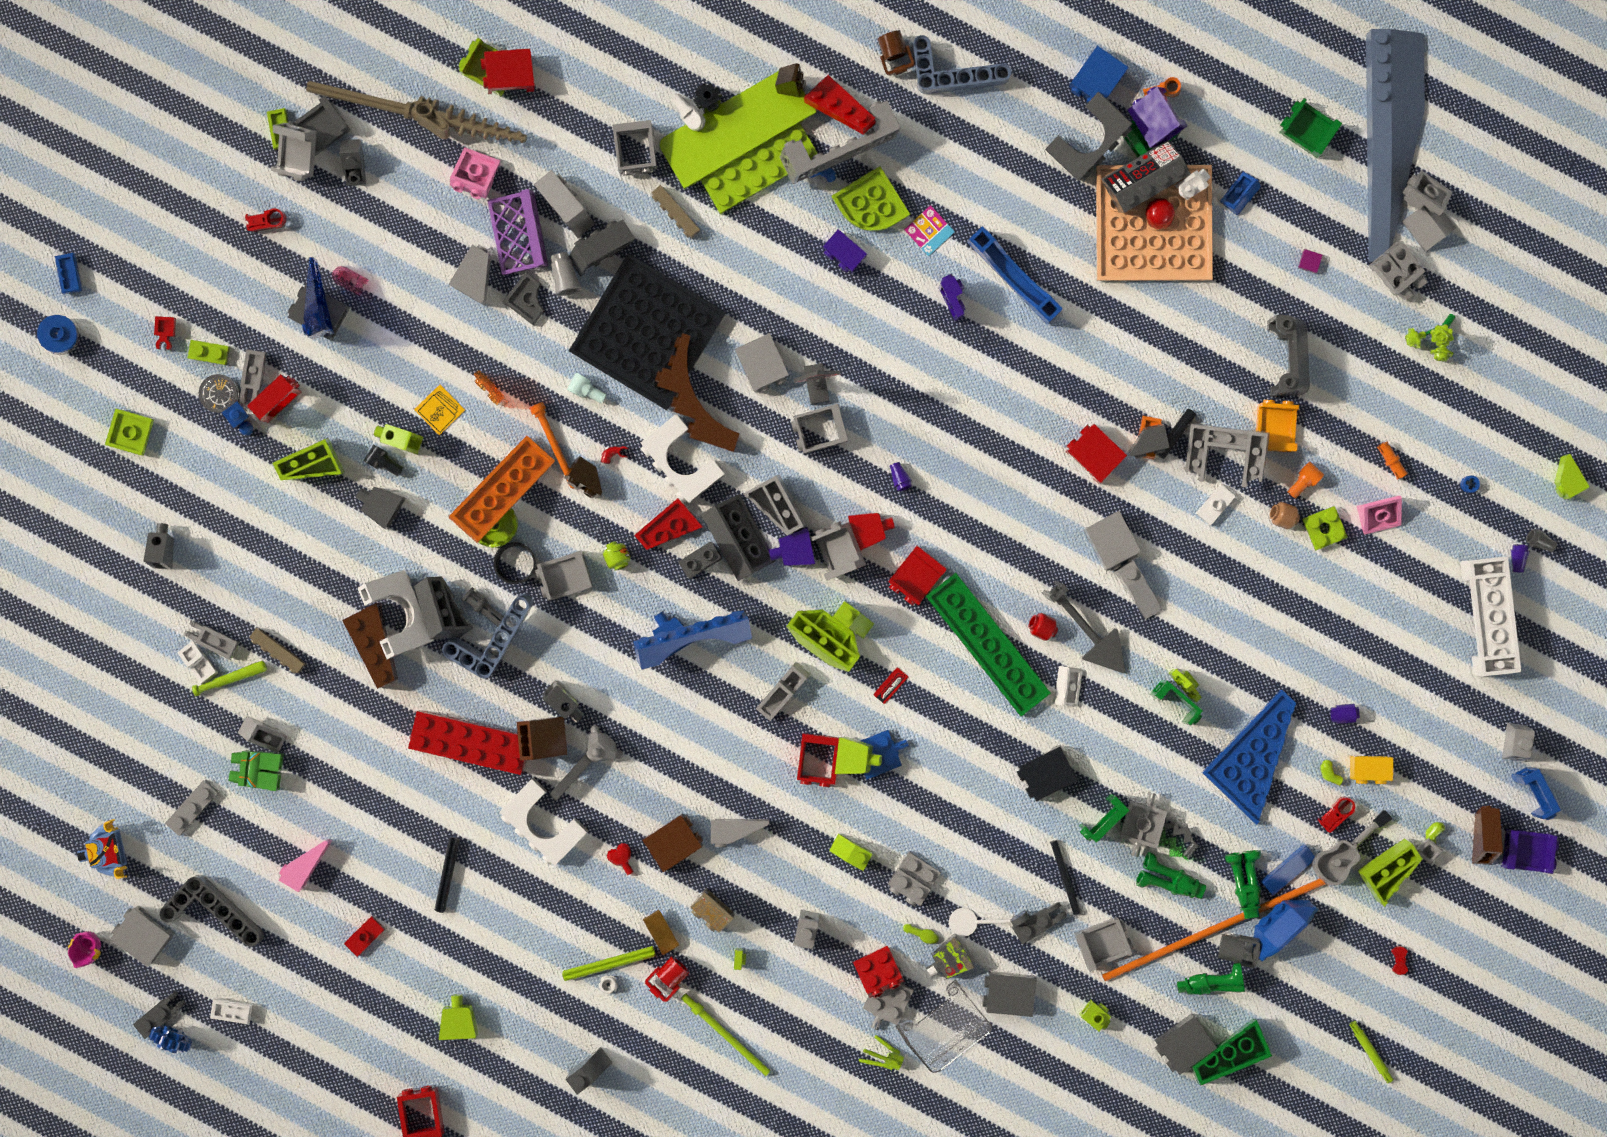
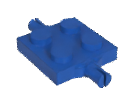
M888 730L861 740V742L873 745L872 754L882 755L881 766L871 765L870 772L864 773L866 780L902 766L899 759V750L909 747L907 740L895 743L891 739Z

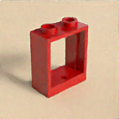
M280 374L247 407L259 420L269 423L302 393L298 388L300 384L293 377L291 378L289 375L286 377Z
M802 733L797 780H800V784L812 785V782H818L819 786L831 787V784L835 785L839 737ZM806 742L834 746L831 778L802 774Z
M428 1085L416 1091H413V1088L402 1090V1093L397 1096L402 1136L442 1137L445 1131L438 1087L432 1088V1085ZM431 1097L435 1127L409 1130L405 1101Z

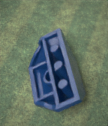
M1283 900L1280 904H1277L1266 917L1259 921L1254 929L1253 938H1258L1261 941L1260 961H1264L1267 957H1271L1281 951L1309 925L1314 914L1319 909L1309 900ZM1253 944L1252 946V953L1254 951V947H1256V944Z

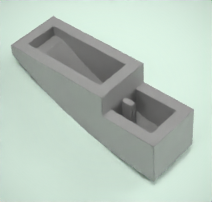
M795 662L757 706L756 710L771 721L809 677L810 673Z

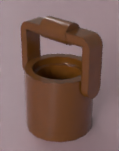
M900 30L886 33L877 39L882 52L880 59L888 76L907 72V69L915 66L910 47L905 45ZM907 54L909 55L911 63L888 71L885 62L894 61Z

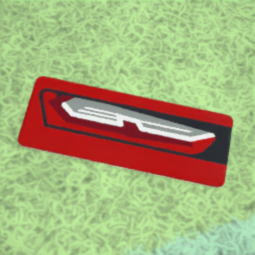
M897 667L873 695L885 704L908 676Z

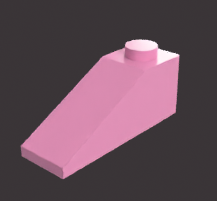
M327 839L288 865L285 864L279 872L281 875L279 881L297 892L303 890L332 840Z

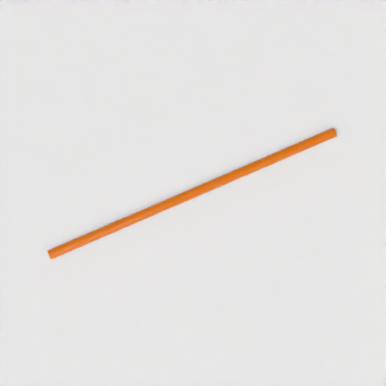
M1319 878L1260 904L1261 908H1258L1259 913L1275 907L1283 900H1291L1326 883ZM1244 912L1104 973L1102 977L1106 982L1246 920L1244 919Z

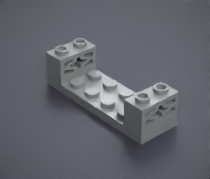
M877 101L871 105L868 112L875 117L876 123L864 134V137L860 139L854 137L848 140L847 144L842 147L840 145L834 146L829 149L827 154L819 153L810 160L801 140L787 142L782 149L780 159L792 184L798 183L894 139L901 128L888 101L883 103Z

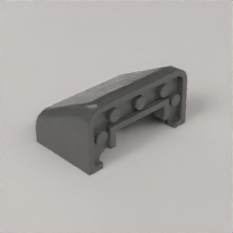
M1276 315L1267 321V330L1274 331L1277 334V339H1287L1288 373L1279 377L1277 385L1270 387V397L1300 396L1307 393L1310 387L1307 325L1303 320L1290 315Z

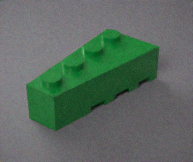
M1254 1018L1218 1044L1216 1046L1217 1049L1193 1065L1191 1069L1197 1083L1201 1086L1272 1057L1258 1021Z

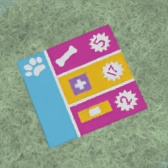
M931 205L904 229L927 256L934 252L955 232Z

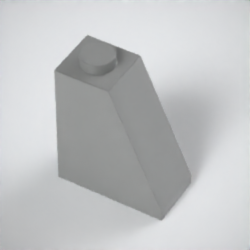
M472 244L449 285L480 304L485 305L491 256L487 253L489 250L481 245L476 247Z

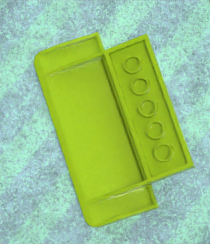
M779 71L720 104L717 110L704 113L705 126L700 131H693L685 124L663 137L659 143L663 155L684 190L701 181L720 214L788 176L780 159L782 149L787 142L801 140L810 160L818 154L800 124L817 114L815 108L804 103V96L806 95L804 91H801L800 97L777 93L775 84Z

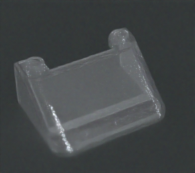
M954 980L946 987V992L950 998L917 1024H914L910 1019H904L895 1026L907 1046L932 1073L943 1070L987 1036L992 1029L988 1019L957 980Z

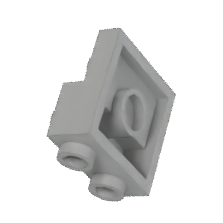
M1422 170L1417 176L1413 174L1403 191L1405 195L1404 200L1418 210L1426 206L1429 211L1440 216L1445 211L1452 191Z
M908 851L888 882V885L891 886L889 890L897 896L900 893L906 896L905 901L909 904L921 906L941 872Z

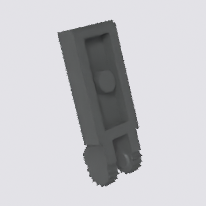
M1056 902L1047 908H1042L1032 914L1029 920L1020 926H1012L1021 944L1051 928L1055 923L1067 916L1066 912H1061L1052 919L1048 913L1057 910L1061 906L1060 902Z
M174 991L166 999L161 1000L133 1024L144 1039L149 1037L152 1028L161 1027L176 1014V1011L186 1004L184 1000L178 1002L174 1008L168 1004L177 997V991Z

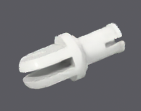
M681 94L674 96L671 103L681 112L680 118L693 131L703 129L705 118L696 106L689 105Z

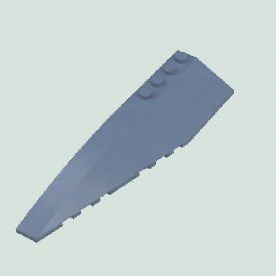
M1371 29L1366 34L1369 262H1373L1393 245L1404 199L1403 191L1407 186L1425 110L1424 33L1396 29Z

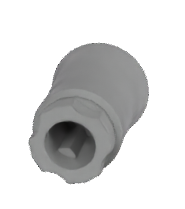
M562 252L551 256L556 296H567L581 291L582 288L576 277L569 254Z

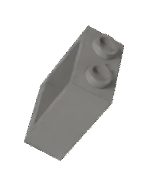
M651 120L613 124L619 174L623 173V176H630L638 171L647 174L657 169ZM648 132L651 163L623 166L620 135Z
M838 404L793 416L794 421H791L793 432H798L799 439L796 440L799 451L803 450L804 454L848 442ZM832 412L839 439L807 448L800 421Z

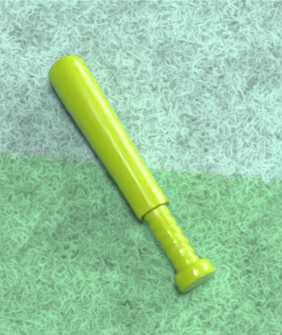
M264 661L253 663L217 677L200 686L193 685L192 691L195 696H199L206 690L215 687L219 688L263 673L267 670V665Z

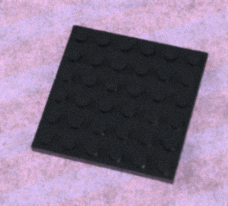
M628 253L570 347L569 352L667 411L672 404L674 396H677L678 393L657 387L658 382H655L657 372L662 371V368L671 369L668 363L671 355L676 353L677 348L674 345L677 336L681 337L683 333L690 335L687 350V369L689 375L726 315V312Z

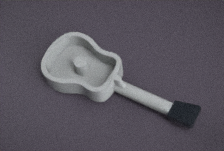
M1382 810L1372 820L1373 823L1351 843L1346 840H1339L1331 849L1318 853L1312 862L1313 870L1318 878L1328 885L1343 883L1348 877L1351 868L1360 860V854L1356 848L1376 829L1381 828L1392 820L1387 811Z

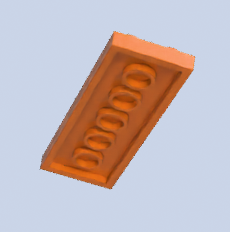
M526 435L448 518L478 544L554 464L555 460Z

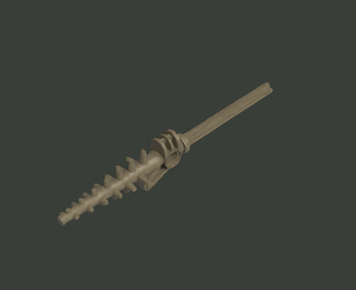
M307 82V92L402 114L405 119L414 118V121H417L420 126L425 127L441 139H448L450 137L449 127H453L456 133L459 132V136H462L466 130L467 134L471 133L472 138L477 133L479 136H482L483 133L484 139H487L490 135L491 138L496 136V140L508 138L510 142L518 140L524 143L527 140V135L522 134L521 131H511L508 126L505 129L498 127V122H495L494 125L487 124V118H484L482 122L475 121V113L472 114L470 119L464 118V109L460 111L458 116L453 115L454 105H450L446 112L439 111V100L437 99L432 101L431 98L425 99L424 96H420L418 101H408L404 104L321 83Z

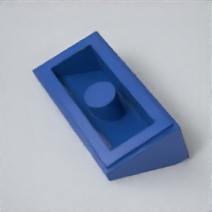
M1243 172L1222 197L1220 203L1234 214L1239 215L1260 189L1261 185L1257 179Z

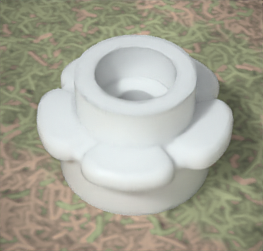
M605 975L600 979L599 988L605 994H611L617 990L618 983H616L617 980L614 976Z

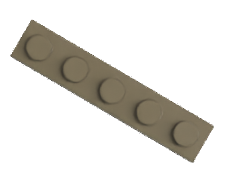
M661 185L651 192L653 200L661 204V209L669 213L668 217L677 222L675 223L676 226L684 230L683 233L687 238L690 237L692 239L700 232L696 224Z
M256 628L249 637L253 644L260 645L264 652L268 651L272 658L280 660V664L288 666L289 670L294 674L300 673L307 664L260 628Z

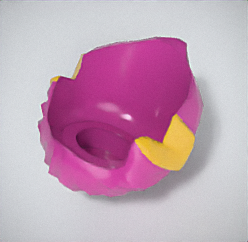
M92 931L75 934L68 946V956L74 968L87 966L97 960L101 954V941Z

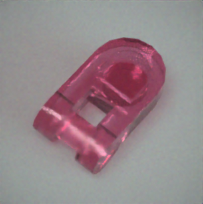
M344 266L335 268L332 273V279L336 284L359 297L362 294L361 290L364 284L366 285L369 281L367 278ZM353 278L358 280L355 286L350 285Z

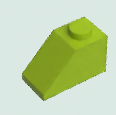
M1571 454L1563 455L1560 458L1554 484L1559 497L1570 499L1590 486Z
M840 834L837 835L829 850L864 871L872 856L870 850Z

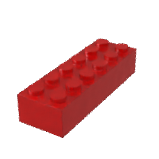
M423 710L416 712L408 749L518 775L524 773L526 760H520L517 732Z

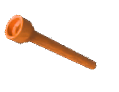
M543 402L538 403L529 409L531 414L535 415V418L538 417L564 475H566L570 468L546 419V407Z

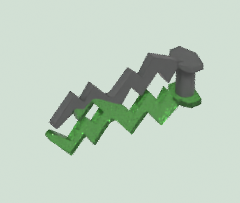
M1164 822L1159 846L1170 845L1169 857H1183L1188 861L1194 851L1200 847L1193 840L1188 826L1179 829L1178 822ZM1173 828V836L1184 834V843L1191 842L1184 853H1181L1182 845L1176 847V837L1166 839L1167 829Z

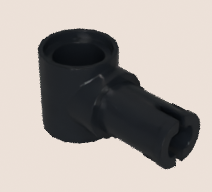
M373 444L363 461L376 469L384 468L398 477L404 467L391 460L386 451Z

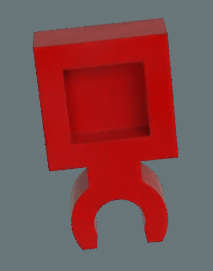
M155 316L154 336H159L156 342V349L161 350V345L164 342L167 344V350L172 349L169 337H175V317Z

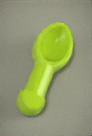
M908 923L903 926L904 932L920 937L926 944H935L939 941L938 935L930 929L921 930Z

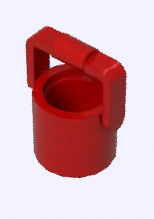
M671 956L661 968L658 966L647 977L645 984L657 999L660 998L663 1002H667L681 988L679 984L690 972L677 958ZM655 974L665 985L673 990L667 998L655 985L649 982Z

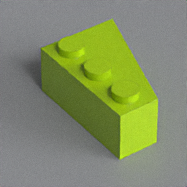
M1404 838L1357 871L1376 901L1385 907L1388 904L1389 898L1394 892L1399 890L1400 884L1405 878L1410 876L1422 858L1414 845Z

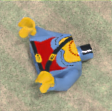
M111 819L100 825L90 835V840L85 842L86 849L78 851L77 857L79 862L89 861L90 867L96 868L99 873L115 877L116 879L127 878V875L123 874V870L127 869V866H124L127 865L120 829L113 826L115 819Z

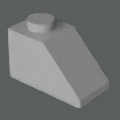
M246 716L238 731V734L248 742L277 753L287 738V735L248 716Z

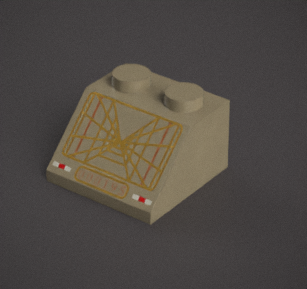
M707 888L690 906L693 909L691 913L698 919L702 917L707 922L705 925L713 932L716 930L720 933L733 920L735 915L727 905Z

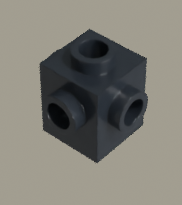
M704 83L696 88L697 91L694 92L696 98L693 100L698 109L702 108L703 112L706 113L708 111L713 112L719 108L722 94L717 86L713 87L711 83L708 85ZM711 94L709 99L704 98V96Z

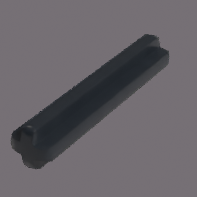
M1187 409L1167 435L1170 448H1166L1163 453L1156 454L1158 457L1165 459L1195 418L1196 413Z

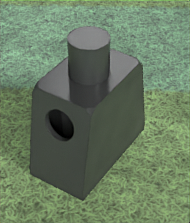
M373 487L371 492L361 488L356 495L358 500L364 502L361 511L386 530L390 528L406 499L403 496L377 487Z
M157 523L156 533H148L143 562L154 569L172 570L174 538L168 534L169 525L165 523Z

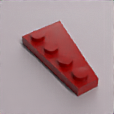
M829 75L804 96V103L863 135L876 123L875 117Z

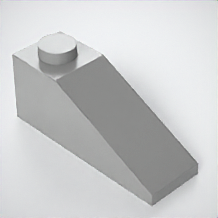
M1130 561L1114 571L1145 620L1161 610L1147 581L1134 561Z
M711 819V844H715V847H726L727 844H731L769 825V819Z

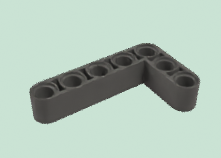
M195 875L189 878L159 912L161 920L169 923L178 919L195 900H198L245 945L255 946L264 937L262 929L203 875ZM194 879L200 882L199 889L193 886ZM208 893L214 895V902H210L207 899ZM181 894L186 895V897H187V902H186V903L181 902V900H180V895H181ZM222 906H226L228 908V915H224L221 912ZM168 908L174 911L173 917L168 916ZM236 919H240L242 921V928H238L235 925ZM250 932H254L257 935L256 941L250 939Z

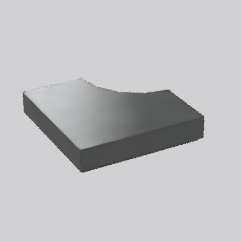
M525 272L502 302L533 326L545 312L538 300V291L542 284Z

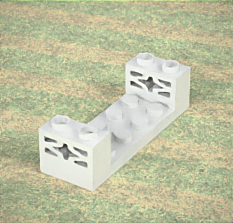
M1508 556L1461 561L1463 580L1470 581L1478 656H1472L1474 676L1521 672Z

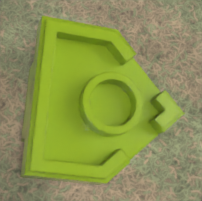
M1173 668L1169 672V675L1193 702H1198L1202 698L1196 690L1199 686L1198 682L1188 671L1185 670L1181 673Z

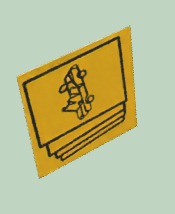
M441 385L435 388L414 409L438 435L465 411Z

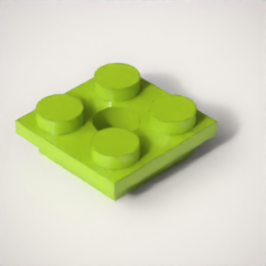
M1335 506L1302 519L1315 551L1348 538ZM1322 523H1326L1329 526V531L1326 534L1320 531Z

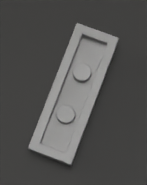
M203 780L165 824L178 836H181L219 792L206 780Z

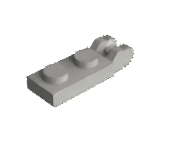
M246 349L240 384V403L245 404L248 389L253 390L251 401L259 395L267 353Z
M190 620L189 625L201 630V632L197 636L190 631H185L184 636L229 660L232 659L240 642L206 625L203 626L196 621Z

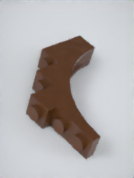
M683 333L681 337L677 336L674 347L677 350L675 355H671L668 363L671 369L662 368V371L657 372L655 382H658L657 387L678 393V397L674 396L671 407L674 408V413L694 419V422H690L687 433H689V438L734 452L739 433L726 428L713 419L694 394L687 369V350L690 335Z

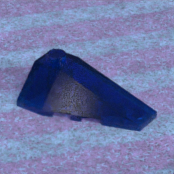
M309 257L303 317L305 324H302L304 335H307L310 339L334 334L318 261L314 257Z

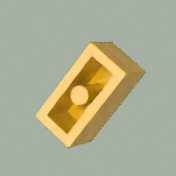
M1350 756V779L1356 780L1358 784H1368V780H1375V784H1387V781H1393V757Z

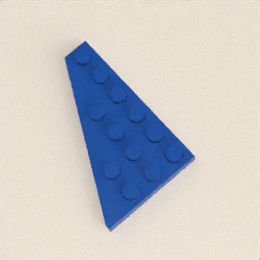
M1280 690L1201 772L1256 825L1260 822L1259 819L1266 803L1275 767L1278 764L1279 754L1282 751L1287 728L1290 725L1291 715L1296 705L1283 690Z

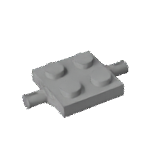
M1148 792L1146 803L1129 802L1128 809L1130 811L1125 816L1120 838L1129 840L1134 844L1131 855H1135V857H1139L1141 846L1157 849L1167 811L1158 809L1153 805L1156 794Z
M903 969L902 972H901L902 977L904 976V973L906 972L904 969ZM902 982L898 988H889L883 991L884 993L879 997L869 998L868 996L863 1009L875 1016L871 1028L874 1029L877 1023L875 1030H879L882 1020L898 1025L914 989Z

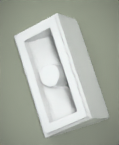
M1059 667L1055 704L1078 707L1083 669Z

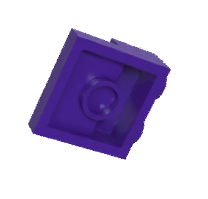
M951 273L942 278L938 289L956 322L963 318L964 310H966L962 300H958L963 294L964 287L960 279L956 280L955 276Z

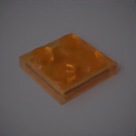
M478 370L473 374L476 377L474 382L483 391L487 390L489 392L487 396L494 404H500L504 407L509 403L507 398L482 371Z

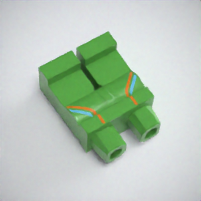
M250 750L234 752L231 754V763L240 764V771L231 770L228 780L238 783V786L278 791L280 790L282 774L279 771L282 770L284 753Z

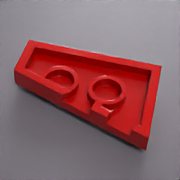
M677 498L634 536L648 550L700 529L702 525Z

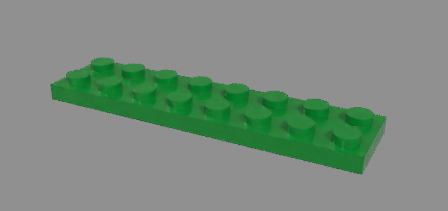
M954 573L925 596L1020 717L1051 694L957 573Z

